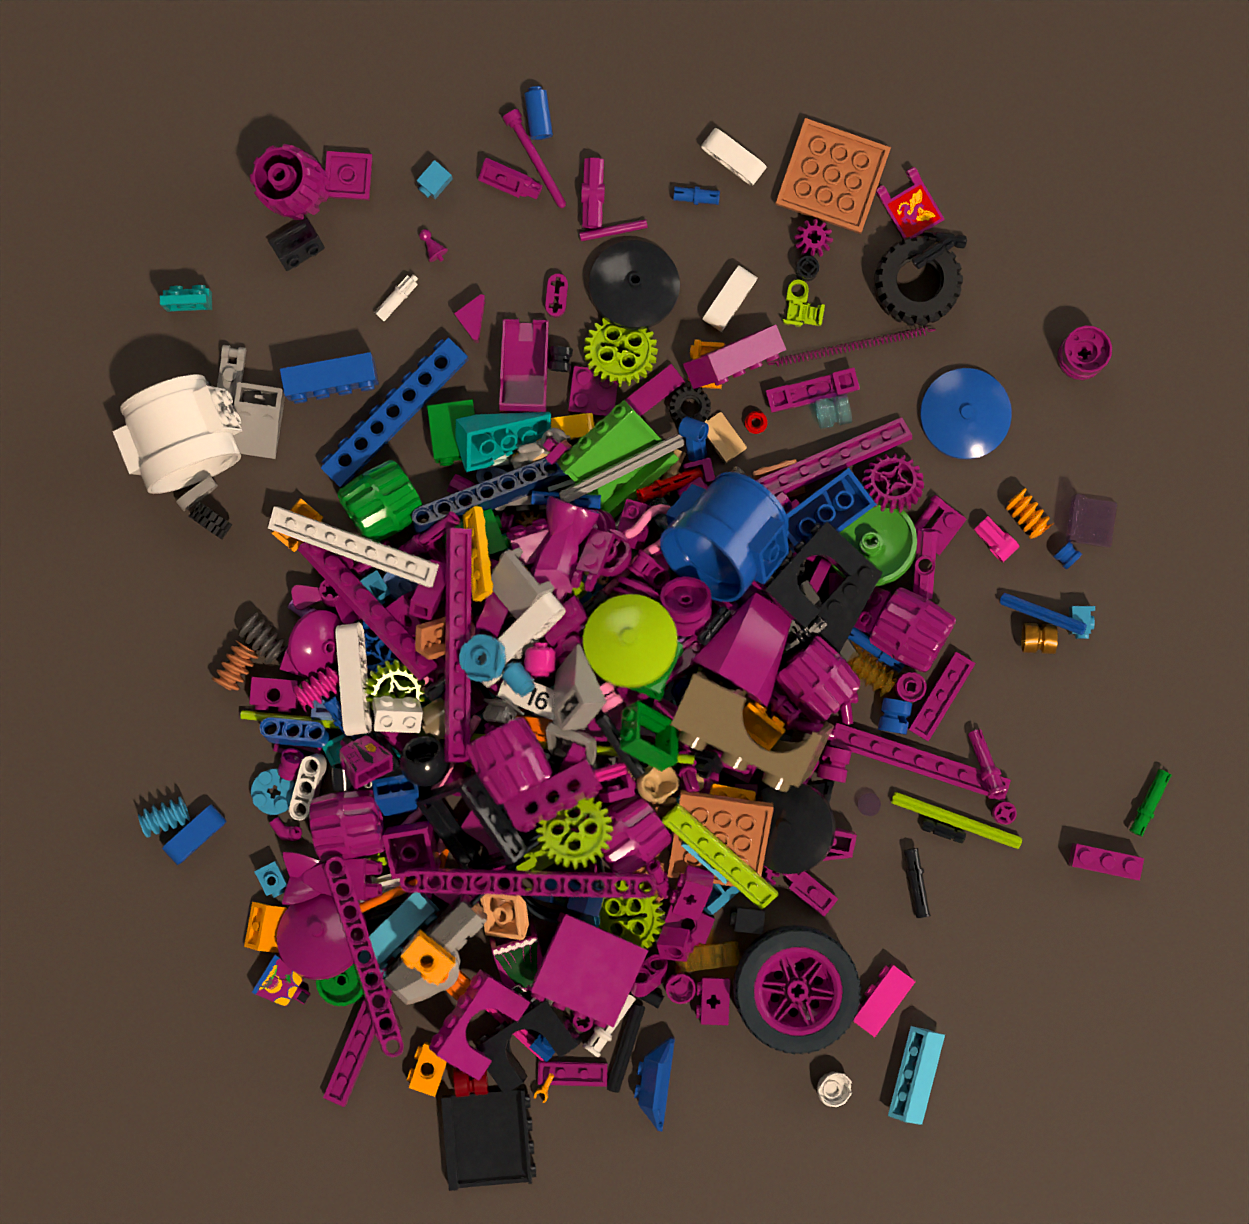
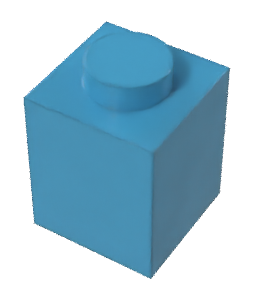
M434 160L417 179V183L420 186L418 190L427 198L432 196L436 199L453 180L452 175Z

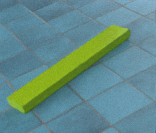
M679 803L662 818V822L761 910L778 896L777 890Z

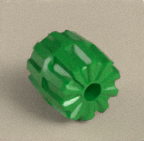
M394 460L387 461L364 472L337 493L342 507L345 509L348 518L354 523L357 532L360 533L361 537L375 542H380L407 527L413 522L412 514L414 510L423 506L412 483Z

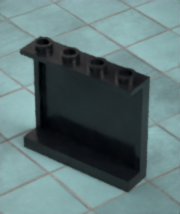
M525 1088L513 1089L506 1095L500 1090L489 1091V1094L486 1095L470 1093L466 1097H456L455 1094L442 1096L449 1191H456L459 1188L524 1182L532 1184V1178L537 1176L536 1164H531L530 1154H535L534 1140H529V1131H533L532 1117H527V1108H531L530 1094H525Z

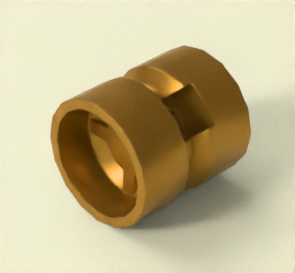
M1035 623L1023 624L1021 636L1022 652L1036 653L1037 650H1041L1044 654L1056 653L1058 640L1056 625L1043 624L1039 627Z

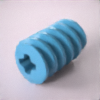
M181 796L178 797V804H175L171 799L169 800V807H166L162 802L161 810H158L153 805L152 813H149L144 808L143 816L138 814L141 828L147 838L151 837L152 831L156 835L160 834V827L165 832L169 830V825L174 829L177 828L178 822L183 826L186 825V818L190 821L186 804Z

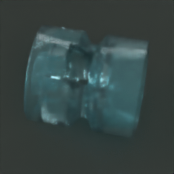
M847 394L834 396L832 401H829L828 398L815 400V410L820 429L833 427L835 422L838 425L852 423Z

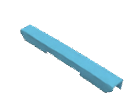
M684 841L681 843L685 850L719 880L727 884V879Z

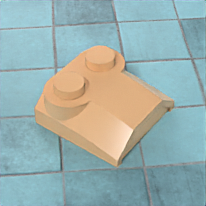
M485 894L480 899L481 906L487 914V921L484 923L485 935L518 940L525 939L529 921L527 905L520 895Z

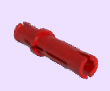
M696 466L667 479L655 480L653 484L637 489V498L641 503L656 497L662 498L666 496V493L682 488L699 477L703 479V473ZM683 478H687V479H684V480L679 481V482H677V483H673V482H676V481L681 480V479H683Z

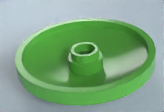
M880 505L870 509L840 532L854 548L883 571L876 586L891 583L901 577L914 561L917 550L916 529L908 514L904 510L899 513L897 509H894L891 514L889 508H885L882 512ZM830 562L834 570L845 579L846 576Z

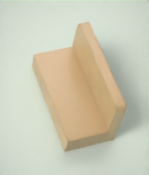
M721 412L708 421H704L709 426L706 439L725 464L746 450V445Z

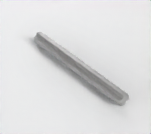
M675 434L560 491V499L569 503L682 447L684 440L680 434Z

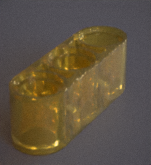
M731 941L694 946L693 953L689 954L687 962L674 960L675 973L736 966L741 959L739 942Z

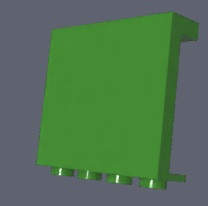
M623 400L603 420H600L591 431L581 437L569 451L565 452L556 463L575 483H578L663 440ZM672 451L587 494L601 495L600 508L609 512L614 519L623 511L626 499L634 501L637 498V489L653 484L679 458Z

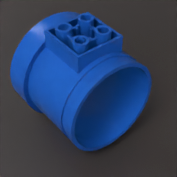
M724 472L719 474L707 489L691 484L681 494L678 501L667 511L668 527L660 539L662 553L671 569L679 578H697L709 587L711 599L721 602H732L738 600L754 580L765 584L788 556L787 532L789 522L784 508L766 487L746 475L736 472Z

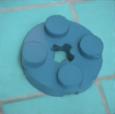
M489 635L473 636L461 648L459 656L461 668L474 681L488 682L499 678L506 661L504 644ZM483 652H485L487 660L482 665V661L478 660V657L482 656Z
M278 769L261 772L255 778L251 787L253 804L260 811L270 815H278L289 809L295 788V781L281 778L278 775ZM274 785L278 786V791H281L280 796L276 795L275 799L271 798V794L268 793V789H272Z

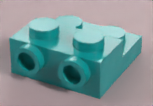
M193 285L192 289H183V286H170L169 290H163V296H160V305L167 312L212 310V291L206 288L205 285Z

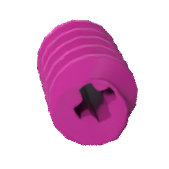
M326 667V675L321 671L317 673L318 680L311 676L309 677L310 684L306 681L301 682L302 689L297 685L293 687L294 694L305 712L306 705L312 709L314 708V700L322 704L321 696L329 700V691L336 695L338 694L337 687L340 686L339 675L335 670L333 671L330 667Z

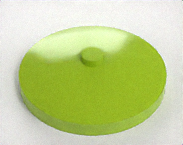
M634 594L620 595L601 604L587 621L583 635L584 652L594 672L604 681L625 688L641 687L660 678L671 666L678 644L675 624L666 609L651 598Z

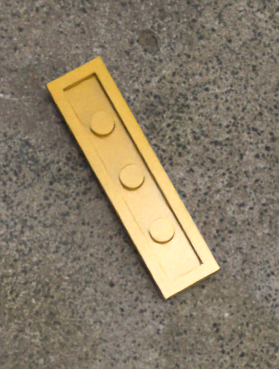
M474 506L463 514L462 517L464 529H472V598L474 601H482L493 593V582L491 580V563L488 556V540L485 533L482 507Z

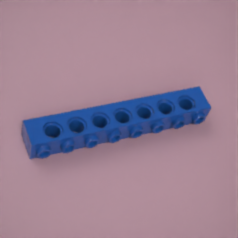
M449 337L445 341L443 339L440 340L433 348L435 352L430 357L427 355L423 357L417 364L419 368L414 373L409 372L402 379L401 382L403 384L398 389L393 388L386 395L387 401L382 406L378 404L369 413L371 417L366 422L362 420L354 428L355 433L350 438L345 437L338 444L340 449L334 455L330 453L323 459L321 469L341 489L469 360L468 356ZM438 358L447 359L448 363L445 368L439 369L435 366ZM421 375H431V382L428 385L420 384L419 378ZM407 390H413L416 396L412 401H405L403 398L404 393ZM392 406L400 409L399 415L394 418L389 417L387 414L388 409ZM377 422L382 423L384 426L383 431L379 434H374L371 430L373 424ZM359 439H366L368 442L364 450L356 449V442ZM344 455H349L352 458L351 464L346 467L341 466L340 458Z

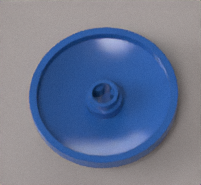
M971 368L955 369L937 378L924 394L920 407L921 426L928 441L941 453L962 460L982 457L998 447L1008 433L1012 418L1011 403L1003 386L991 375Z

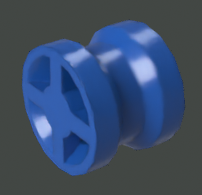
M1069 541L1053 557L1056 560H1060L1063 563V567L1068 569L1081 557L1082 553L1076 551L1073 548V544Z

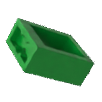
M639 701L622 710L621 750L661 772L678 763V728L671 725L673 720ZM640 726L656 734L655 747L639 738Z

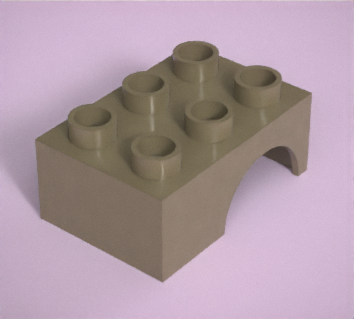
M704 669L695 673L671 723L672 726L681 730L678 739L682 743L698 750H704L706 744L713 745L723 750L720 757L722 762L741 771H745L748 765H754L766 771L762 778L766 784L781 791L787 792L790 785L799 787L811 776L834 725L825 722L818 733L813 732L811 737L804 741L787 742L779 739L771 750L768 751L754 741L744 727L742 711L750 701L753 704L756 702L747 696L749 693L716 673H710Z

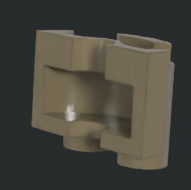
M439 697L422 708L421 727L427 736L432 734L434 738L441 740L445 737V702Z

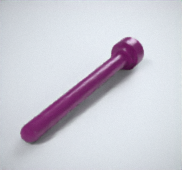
M518 109L510 111L502 117L505 124L515 130L557 206L565 208L566 201L521 124L523 122L521 120V113Z

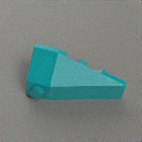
M551 413L478 414L456 419V442L465 471L469 472L489 467L494 464V460L503 455L507 457L513 454L512 450L521 445L533 443L541 439L545 431L551 428Z

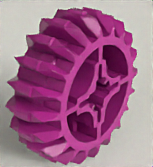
M896 453L893 454L892 458L885 454L883 460L877 457L875 463L870 462L868 469L864 471L865 477L862 479V484L877 504L874 507L880 505L882 512L885 508H889L891 514L894 509H897L899 513L903 511V507L909 510L911 503L916 505L918 498L922 496V489L924 488V482L922 481L923 473H919V465L913 466V459L906 462L905 455L901 459L897 458ZM901 473L909 479L911 484L907 482L908 480L904 479L901 476ZM895 478H897L896 482L894 483V485H892L890 489V485L892 484V482L895 481ZM876 484H879V487L885 490V494L877 488Z

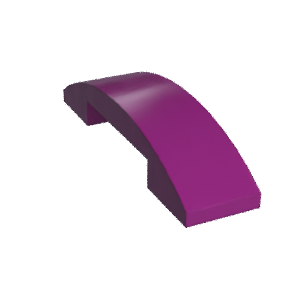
M853 367L834 372L831 375L766 390L771 413L842 396L858 391L860 387L855 368Z

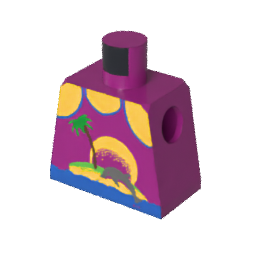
M278 953L274 955L252 991L255 995L283 1006H288L292 999L304 1005L311 995L310 992L300 987L305 978L292 971Z

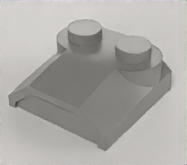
M556 718L548 724L546 736L550 755L564 759L574 742L586 748L584 753L586 754L585 759L590 762L592 767L594 766L597 754L596 739L579 729L561 730Z

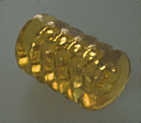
M861 650L850 667L855 674L858 673L860 681L863 678L866 679L864 686L867 687L873 683V692L880 688V696L882 697L889 693L900 677V674L893 678L894 670L891 669L885 673V664L877 668L879 660L875 659L870 663L871 655L868 654L862 658L863 650Z

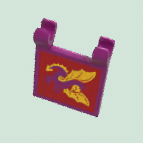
M915 167L910 168L906 172L907 177L913 184L912 187L893 198H890L885 186L878 187L875 192L903 239L910 237V239L915 238L925 230L945 220Z

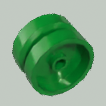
M354 964L335 977L316 980L319 995L327 1003L334 1006H347L356 1002L364 995ZM367 973L364 979L365 983L369 986L370 975ZM340 976H344L346 978L345 984L342 983L343 979H340Z

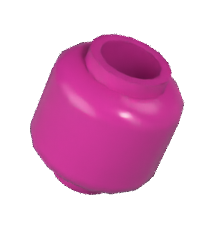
M533 643V647L525 650L526 671L530 672L531 676H549V672L555 670V650L547 648V643Z

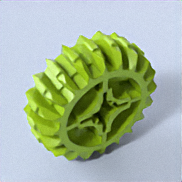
M397 659L393 661V665H390L389 661L386 660V667L384 668L377 664L378 672L370 671L373 679L368 678L365 681L369 685L364 690L366 689L365 693L370 695L366 698V701L370 702L371 710H373V697L389 696L396 698L392 690L394 688L393 682L398 688V692H396L397 698L403 699L406 694L411 693L409 697L419 699L420 702L425 701L424 696L421 695L425 694L423 690L425 688L423 685L426 684L425 680L419 681L403 663L400 665ZM395 675H403L411 680L407 682L406 680L399 681L395 678ZM387 678L386 685L378 690L380 684Z

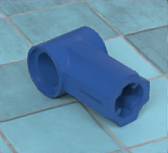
M685 417L680 423L679 434L685 438L688 458L693 462L705 459L707 456L705 439L709 432V426L707 423Z

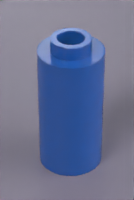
M540 86L530 87L528 92L524 93L530 138L532 140L550 138L553 136L547 91L542 90Z

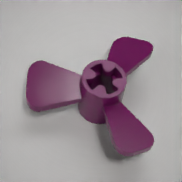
M337 555L341 562L351 571L354 566L353 560ZM326 580L320 584L319 588L296 585L292 588L293 604L297 610L306 609L322 601L324 605L336 608L344 625L355 623L361 619L339 594L335 597L332 594L327 596L324 594L332 587Z

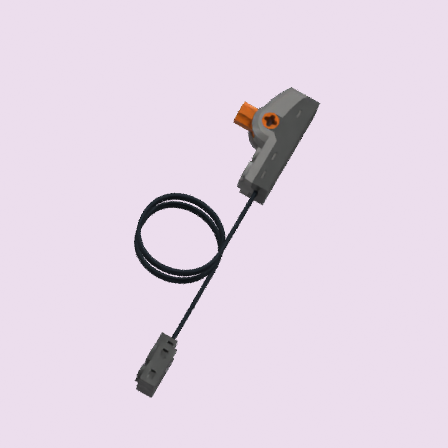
M608 740L599 745L612 747ZM596 755L594 769L603 768L605 763L614 765L620 763V761L615 756ZM555 829L552 832V834L558 836L561 835L564 832V830ZM530 830L522 838L528 850L515 863L506 865L502 870H516L517 862L530 849L540 844L538 838L543 835L538 833L532 834ZM573 842V844L581 847V843ZM595 855V864L599 873H604L601 857ZM599 879L597 888L603 889L604 882ZM460 894L423 931L456 958L455 966L438 986L433 982L430 984L425 981L420 975L421 972L416 968L411 969L406 966L402 961L401 954L384 971V984L406 1005L422 1001L444 990L458 1001L459 997L466 992L471 980L459 969L460 957L457 950H460L465 945L468 935L470 937L474 936L487 921V914L478 903L485 894H477L474 898L469 894ZM520 895L526 902L527 909L532 914L551 923H560L557 920L558 917H553L559 916L560 912L572 915L577 919L586 915L572 909H549L535 902L529 895ZM430 955L421 957L424 963L433 962V958Z

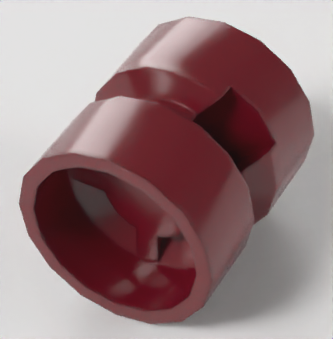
M457 1067L453 1068L456 1097H466L471 1092L475 1095L489 1094L487 1069L480 1080H477Z

